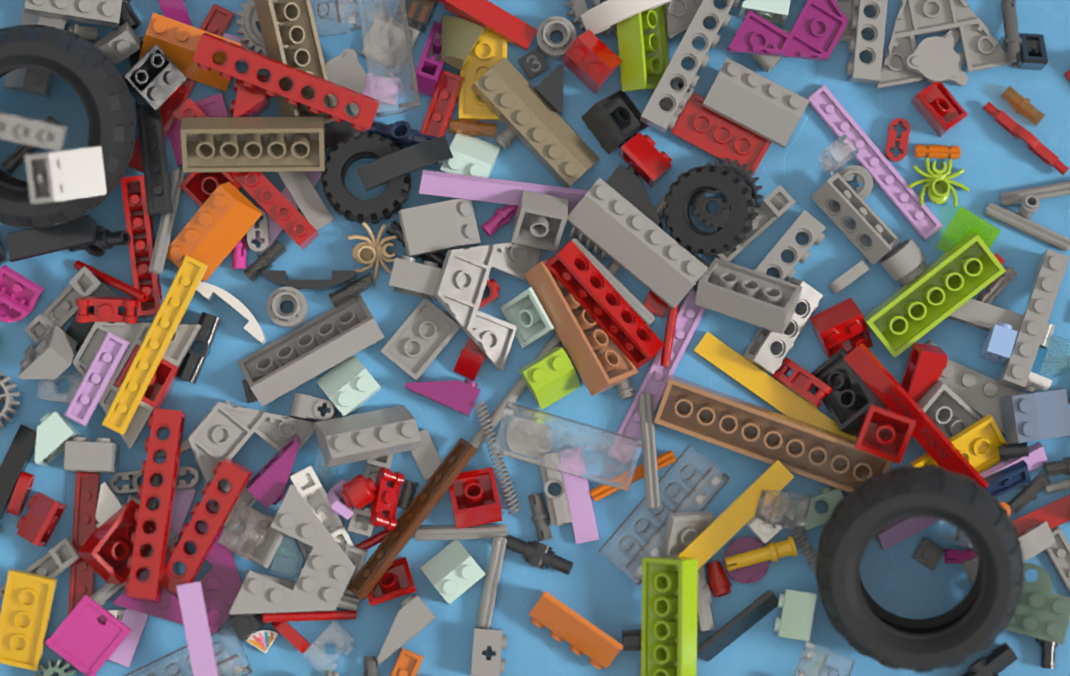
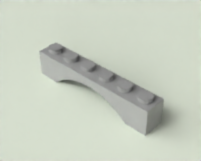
M1050 249L1041 254L1010 358L1004 362L998 384L1017 391L1026 387L1070 258L1069 256Z

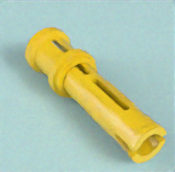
M789 536L784 541L776 543L771 541L766 547L724 557L727 571L730 572L768 560L778 562V559L792 555L796 557L797 550L793 537Z

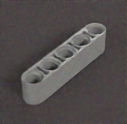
M971 298L947 318L986 331H990L993 325H998L999 323L1009 324L1012 326V330L1018 331L1023 315ZM1047 323L1039 348H1049L1055 328L1054 325Z

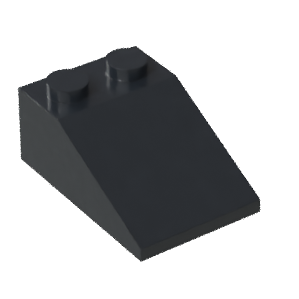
M842 348L811 374L832 389L828 396H824L822 402L839 430L854 436L858 433L863 418L871 404L886 410L888 408L843 359L848 355V352Z

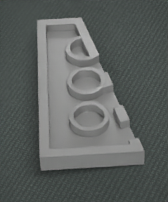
M949 359L946 368L938 379L980 416L985 417L990 414L994 418L1000 432L1005 436L1001 397L1027 394L998 384L997 380Z

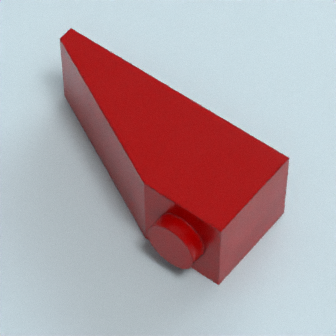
M917 342L913 344L900 385L916 403L941 377L942 371L947 366L948 355L938 346Z

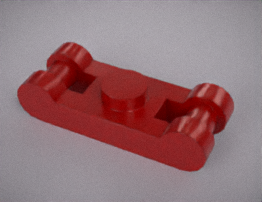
M80 296L75 298V305L78 306L76 322L137 323V314H135L137 299L134 297ZM87 306H94V312H87ZM119 306L125 307V313H119Z
M788 357L783 359L782 366L771 375L778 382L787 386L816 408L820 407L824 396H828L832 391L827 384ZM790 370L793 371L789 377L786 376ZM815 386L818 390L812 395L810 390Z
M385 467L379 469L376 479L377 490L374 491L376 496L372 502L370 514L371 525L376 527L381 525L388 531H394L396 528L397 519L395 517L400 487L404 482V474L399 472L392 473L390 469ZM387 481H390V487L386 486Z

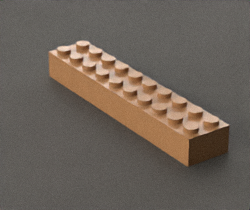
M671 374L654 419V423L771 465L778 459L788 471L849 493L863 480L889 471L892 463L890 460L856 449L855 440Z

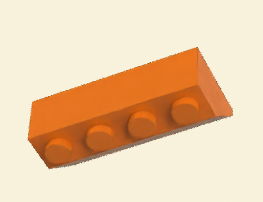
M153 13L145 33L140 58L154 44H157L186 78L227 92L231 80L220 76V71L211 68L210 71L197 67L198 63L194 62L193 58L201 36L205 32L241 47L242 44ZM217 51L215 53V60L223 64L226 61V56L223 52Z
M230 182L220 184L169 245L166 257L178 268H180L186 255L206 264L208 268L202 280L207 281L263 213Z
M546 591L529 613L532 616L530 622L540 629L543 626L551 630L550 636L560 643L563 639L571 644L570 650L579 656L582 653L590 657L588 662L599 670L602 666L607 669L623 648V645Z

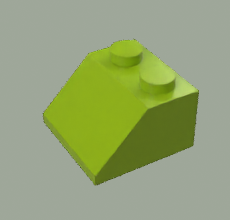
M559 346L554 347L518 369L540 410H543L581 386L574 366L564 349Z

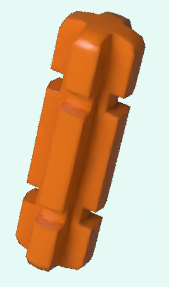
M918 144L914 150L915 157L917 158L927 156L929 158L946 159L949 157L950 159H958L961 155L960 146L929 145L926 147V145Z

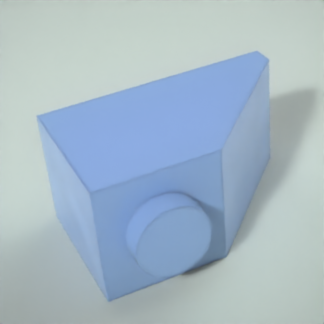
M1005 323L993 325L979 357L1000 364L1004 363L1011 356L1018 331L1012 330V326Z

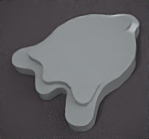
M950 29L943 37H928L919 42L912 54L906 57V68L921 74L927 79V82L940 83L950 81L957 86L965 85L968 77L961 68L964 55L961 52L954 51V46L960 38L959 32L956 29Z
M352 48L345 49L341 55L325 64L328 80L363 94L367 82L366 72H364L358 60L357 52ZM332 95L333 101H334V106H335L336 103H337V100H336L335 96ZM349 103L348 106L353 114H358V106L354 103Z

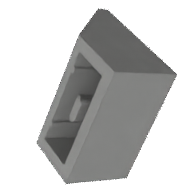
M57 325L50 331L48 329L45 330L39 337L37 344H31L26 348L23 353L25 357L19 365L21 369L18 376L21 379H56L71 365L77 342Z

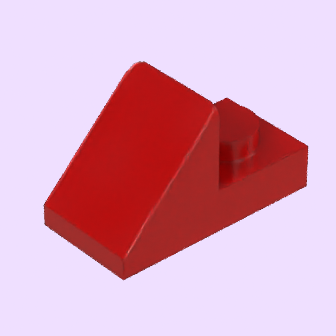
M470 337L460 353L454 372L475 381L486 356Z

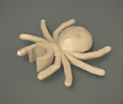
M362 222L371 240L361 235L347 236V239L367 241L355 245L352 250V256L358 263L369 265L361 269H354L353 271L362 273L372 268L375 264L374 275L371 279V282L374 283L378 276L379 262L390 275L392 273V270L389 269L385 262H394L395 258L391 257L395 256L396 251L388 252L386 248L388 246H395V242L390 240L397 239V236L392 235L381 239L386 228V224H383L375 239L370 227L365 222Z

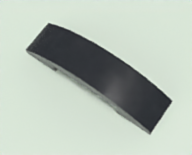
M445 136L391 153L357 170L365 190L368 191L430 165L432 167L453 158Z
M262 270V276L268 281L281 287H293L304 292L335 289L357 278L356 271H332V280H287L288 273L285 270Z

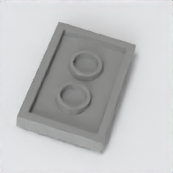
M424 298L380 352L417 381L461 329V326L428 299Z

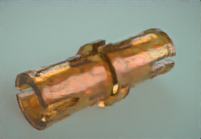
M1009 86L1000 96L1016 109L1015 112L1024 115L1035 126L1045 116V114L1030 103L1029 98L1025 99L1012 86Z
M451 118L449 133L470 135V137L485 136L496 138L497 123L479 122L477 119L470 121Z

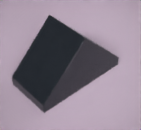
M1020 33L1022 45L1020 46L1022 65L1018 66V69L1042 70L1048 62L1044 36L1041 34Z
M559 65L535 87V90L561 116L563 112L564 65Z

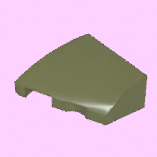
M443 15L441 18V61L462 70L471 56L474 46L483 34L484 27L462 18Z

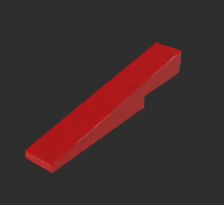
M436 0L445 5L446 10L484 27L485 30L526 51L537 34V29L488 0Z

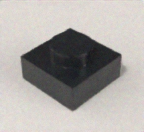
M923 538L912 559L934 570L945 549Z

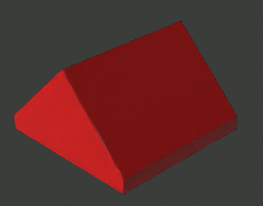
M942 82L931 84L919 92L911 101L939 137H942L968 116L967 112Z
M191 172L180 184L181 189L200 208L220 184L230 182L239 191L242 188L229 172Z
M406 557L394 560L368 594L370 606L417 592Z

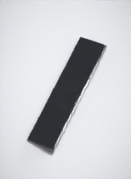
M84 215L78 219L52 227H34L7 234L9 259L11 262L95 243L97 224L90 215Z
M22 424L0 466V519H2L9 505L18 478L22 471H25L36 447L37 431Z
M767 590L697 647V651L705 661L708 662L777 607L778 599L772 590Z

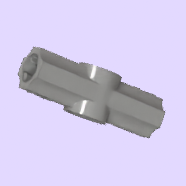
M558 453L538 457L551 525L553 527L572 523ZM558 484L562 489L561 493L557 496L550 495L548 492L549 486Z
M703 565L698 569L697 632L714 629L710 604H712L709 585L706 583Z

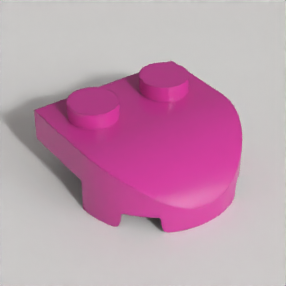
M7 265L2 266L0 269V321L11 323L22 320L32 313L44 288Z

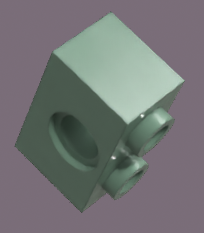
M830 486L821 489V495L812 498V495L808 494L798 498L799 503L794 504L803 531L827 523L833 509L843 498L841 489L834 490V487ZM817 501L826 503L827 510L824 514L816 512L815 504Z

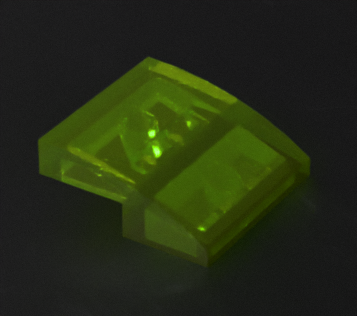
M960 206L936 247L946 253L967 235L974 232L981 237L990 249L1001 230Z

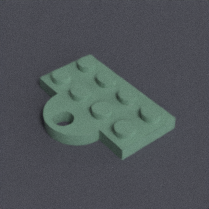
M1024 563L1022 595L1019 598L1012 621L1004 630L1064 645L1070 623V597L1053 593L1052 579L1041 566L1033 563ZM1030 569H1035L1038 572V578L1034 582H1028L1025 578L1026 572Z

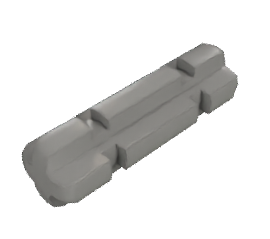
M1009 266L1005 268L1006 272L995 279L986 289L987 292H984L979 297V301L991 304L994 301V297L996 298L1006 288L1009 281L1011 282L1017 275L1015 270Z

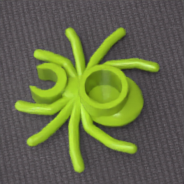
M926 157L927 173L920 170L916 165L913 166L917 173L928 178L908 185V188H912L926 183L920 193V205L924 204V194L927 188L928 197L935 204L945 203L949 198V191L951 190L954 198V207L958 206V198L954 187L950 184L958 186L966 192L969 191V188L965 185L950 180L964 172V168H961L958 172L949 175L952 169V159H948V167L945 161L941 163V170H938L935 167L936 161L930 165V159Z

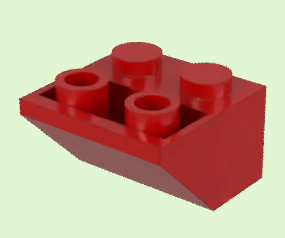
M259 74L260 79L264 81L270 79L269 76ZM235 79L234 91L237 92L236 101L232 100L230 106V114H233V117H256L269 108L271 96L265 94L263 88L256 85L255 88H250L241 84L242 80Z
M852 298L809 318L815 336L827 359L842 348L849 354L861 343L867 348L873 346L863 314Z

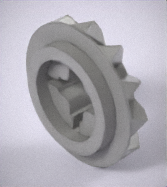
M851 165L840 171V176L846 182L852 181L855 174H857L858 182L865 186L856 187L854 191L863 200L870 195L873 188V179L867 169L862 166Z

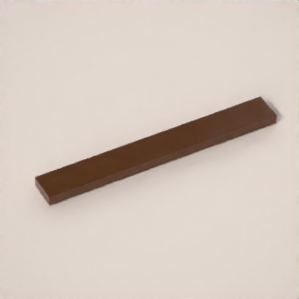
M463 438L459 439L399 518L394 531H390L348 586V589L358 598L364 601L476 453L477 448Z

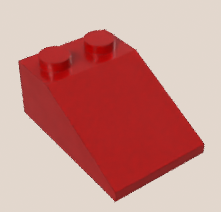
M133 499L94 531L77 552L108 584L122 585L130 575L131 569H128V558L130 554L133 555L134 545L131 544V537L133 531H136L137 528L135 510L137 507L140 508ZM151 522L146 526L147 534H151L156 530L155 522ZM146 546V547L143 549V551H142L143 557H144V555L148 552V550L151 548V546Z

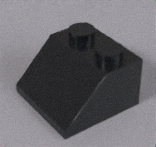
M622 90L598 101L581 117L587 128L591 130L608 154L621 148L639 132L642 133L649 127V125L640 121L642 114Z

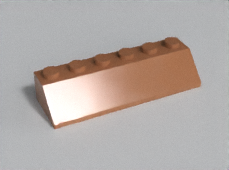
M549 259L539 262L524 274L591 396L604 392L638 373L634 364L544 265Z

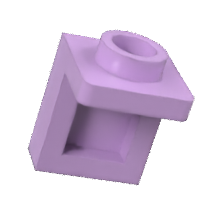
M342 478L327 493L330 504L329 509L336 516L341 515L348 520L354 512L352 507H349L342 497L343 484L347 482Z

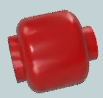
M359 474L343 484L341 494L349 507L353 506L355 509H360L375 500L376 495L374 491L377 490V486L371 477L367 479L364 475Z

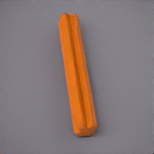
M671 450L657 456L658 470L676 461V457ZM644 463L591 489L590 495L592 499L598 501L644 478Z

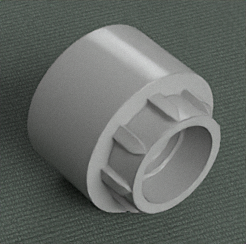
M560 16L545 19L537 30L538 49L545 57L552 60L563 59L564 53L576 39V30L573 24L568 19ZM558 33L563 37V40L559 43H554L550 40L551 35Z
M912 238L897 245L879 262L893 281L899 280L904 285L921 275L927 266L924 262L926 256Z
M287 286L278 288L268 298L267 313L271 320L281 328H296L308 316V302L304 295L296 288ZM286 302H292L294 304L293 311L288 314L283 313L282 305Z

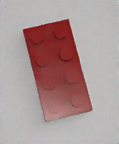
M693 92L671 134L724 162L725 158H729L730 165H732L733 161L737 159L738 167L746 163L745 171L753 169L754 172L751 175L753 177L771 142L703 107L702 104L705 98Z

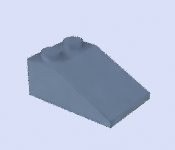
M1067 389L1001 397L1007 444L1070 435V406Z

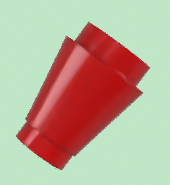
M720 561L707 564L709 589L713 597L717 598L730 594V587L732 585Z

